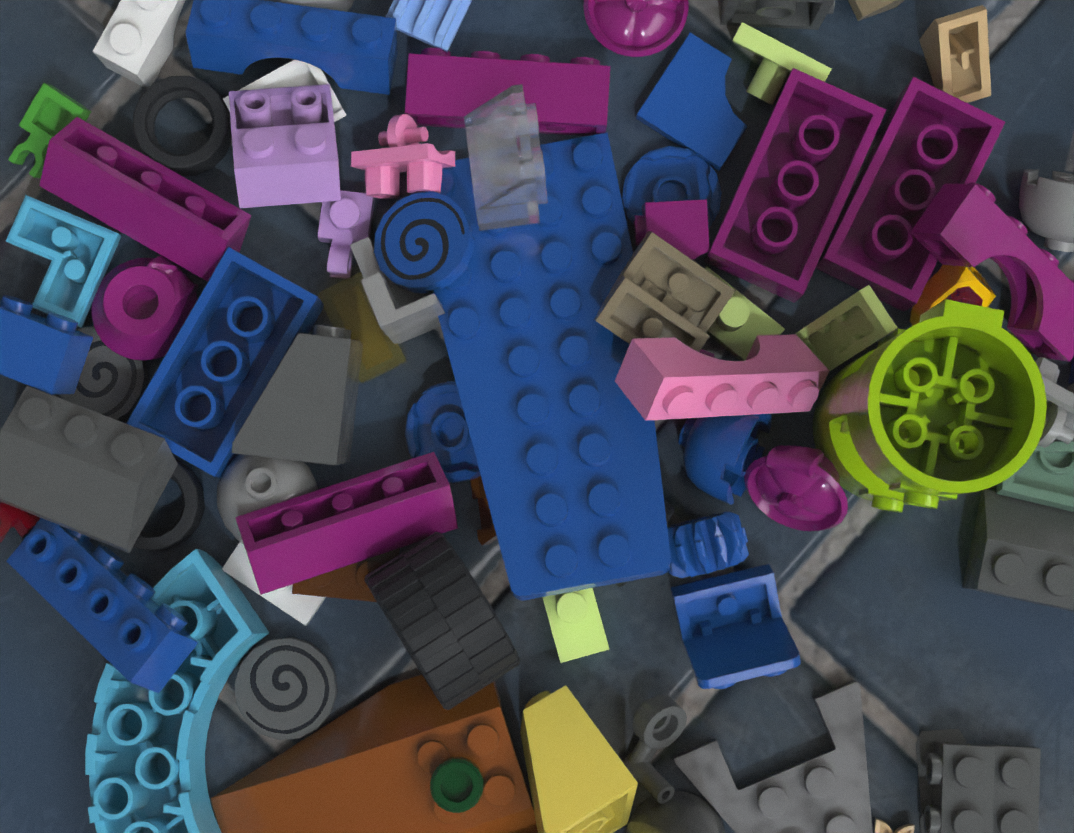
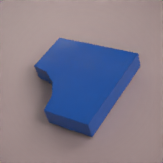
M689 33L636 115L637 120L681 148H687L697 153L698 157L704 159L707 164H710L711 167L720 171L747 128V125L733 113L725 95V75L732 58L694 34Z

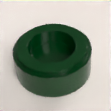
M452 757L441 762L435 769L430 781L431 795L436 804L442 809L453 813L465 812L474 807L480 800L484 787L483 775L478 766L471 760L463 757Z

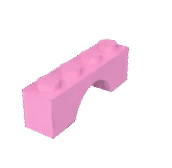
M796 334L757 335L745 361H726L707 356L688 347L675 337L634 338L628 347L615 383L645 421L808 412L817 400L830 370Z

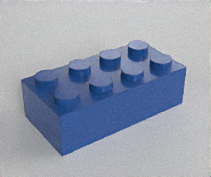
M228 247L126 424L165 438L173 454L210 475L220 478L225 467L238 455L232 453L234 439L298 333L309 334L325 306L318 296Z

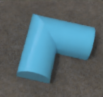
M25 195L6 242L51 260L33 302V308L46 314L50 312L71 318L78 322L77 327L82 328L94 297L119 244L121 235Z

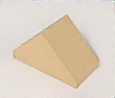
M980 5L935 19L919 39L934 87L966 103L991 96L987 9Z

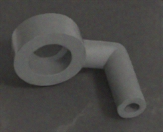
M658 695L649 698L638 707L633 719V730L640 739L627 764L629 771L661 804L668 802L673 797L674 788L650 762L657 749L669 746L681 735L687 721L685 711L668 695Z

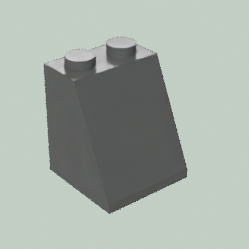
M314 325L313 335L298 333L234 439L232 453L328 465H340L350 462L364 342L352 340V330L339 327Z

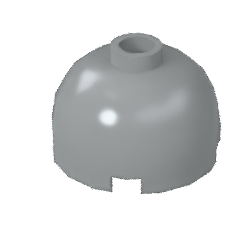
M1024 169L1019 194V209L1022 221L1031 232L1045 237L1044 247L1058 251L1074 252V174L1053 171V179L1038 177L1039 169Z
M238 454L225 467L217 484V509L225 527L243 544L235 517L319 490L310 467L302 461Z

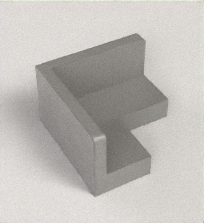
M369 237L350 245L364 278L361 280V283L379 326L395 345L440 327L438 316L445 314V311L437 296L433 294V290H425L428 293H413L395 285L380 270L374 254V244Z

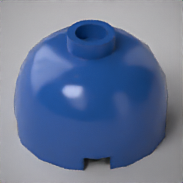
M772 414L688 418L681 430L679 445L685 447L683 454L684 468L687 476L695 486L715 499L729 505L734 504L732 493L741 497L746 491L745 474L747 468L752 462L763 456L765 448L758 445L760 430L770 433Z

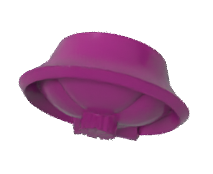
M584 0L583 8L591 33L603 46L624 56L643 57L662 51L676 40L685 26L689 2L688 0Z
M162 255L157 258H137L126 261L112 269L103 278L97 290L91 309L94 328L102 342L109 349L123 357L134 360H153L164 357L198 300L196 294L199 288L198 284L194 283L176 263Z
M790 445L777 446L771 449L768 456L761 457L752 462L746 470L745 486L753 502L765 515L786 527L801 531H822L837 526L846 517L848 502L840 486L839 473L833 463L824 456V452L820 449Z

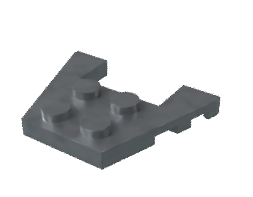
M852 680L812 697L832 743V747L739 787L735 786L715 739L673 756L674 761L735 833H873L861 689L857 681Z

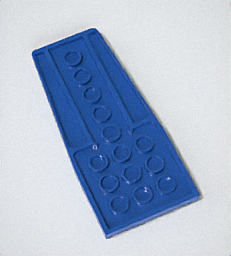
M608 133L455 160V167L442 168L440 194L451 197L469 215L472 223V236L475 238L474 253L466 270L451 285L442 289L437 287L432 290L445 311V314L438 316L513 596L518 600L524 601L664 575L670 569L671 554L655 420L645 421L615 383L630 344L594 320L608 293L633 255Z

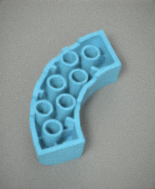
M200 549L193 550L169 570L154 586L153 589L156 593L151 598L158 606L165 603L172 607L188 621L183 629L198 642L196 647L159 693L129 682L111 663H106L98 683L94 702L97 705L93 717L92 732L87 735L85 751V775H89L92 806L88 807L90 823L94 822L97 833H222L213 813L205 773L207 733L214 707L227 679L241 659L259 641L267 636L269 631L231 576L223 571V567L212 556Z

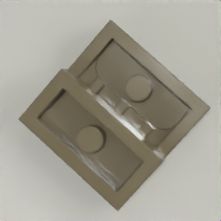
M648 231L617 278L594 320L629 344L634 338L675 337L688 347L699 352L710 337L707 331L736 290L659 236Z

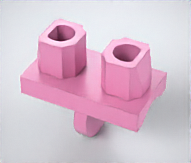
M408 114L394 115L388 123L387 131H382L378 135L380 145L389 146V148L351 152V167L365 170L366 196L377 199L398 198L400 196V172H407L408 193L429 191L440 193L442 168L455 167V151H437L433 144H419V142H426L428 140L427 128L417 127L414 119Z

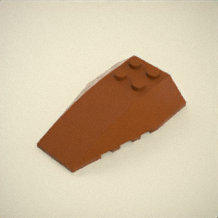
M422 674L388 685L210 798L222 833H538L533 802L530 798L504 718L495 681L450 710L442 707ZM452 757H463L474 762L480 769L484 780L483 792L478 803L471 809L461 813L448 812L439 807L430 791V781L435 769L441 762Z

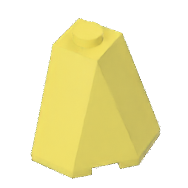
M566 685L553 693L544 691L533 697L523 710L520 733L538 833H614L628 824L638 782Z

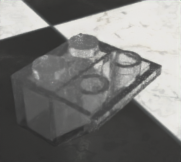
M523 84L513 85L464 116L479 231L540 223L538 204L548 203L536 103L525 104Z

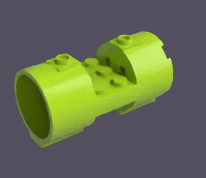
M945 299L921 314L919 323L907 330L898 328L880 339L877 349L851 362L830 379L816 404L813 418V437L816 449L823 451L824 456L833 463L838 471L840 486L858 497L872 501L871 507L902 513L904 504L937 509L939 500H955L958 494L977 492L993 487L1011 477L1027 462L1037 447L1043 433L1047 411L1046 392L1041 373L1031 354L1016 337L1001 328L1004 316L1003 310Z

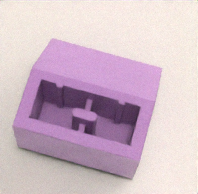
M330 84L229 91L233 161L239 208L341 201L339 161Z

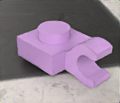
M340 190L341 201L322 202L318 239L320 242L332 243L327 262V272H330V278L350 280L353 259L350 245L367 237L370 238L375 198L366 196V193Z

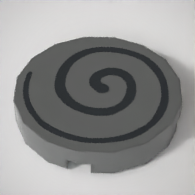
M94 326L76 329L93 336L82 373L74 394H55L53 396L121 421L132 412L146 390L148 374L145 360L129 359L115 353L102 342Z
M295 637L272 639L253 649L241 663L234 684L236 705L245 722L259 734L277 740L301 738L319 728L332 712L338 693L336 672L326 655L313 643Z

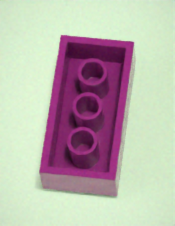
M793 68L781 90L704 262L795 303L804 294L886 109Z
M913 77L900 93L831 232L816 269L859 290L870 285L879 300L903 312L917 304L938 260L910 232L944 184L976 183L1005 121Z

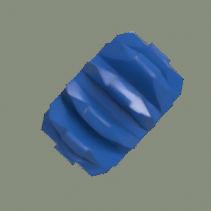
M727 511L718 514L714 513L667 527L671 554V565L668 571L669 574L678 578L708 574L738 565L749 555L745 527H742L739 515Z

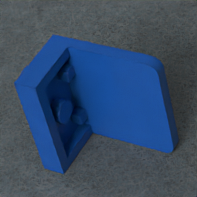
M770 564L670 588L681 641L700 688L725 689L733 686L736 682L755 677L778 676L788 669L796 668L801 664L799 651L781 615L774 572Z

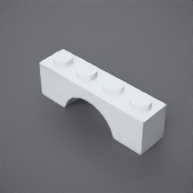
M121 0L92 52L106 68L148 89L155 82L173 49L176 24L186 0Z

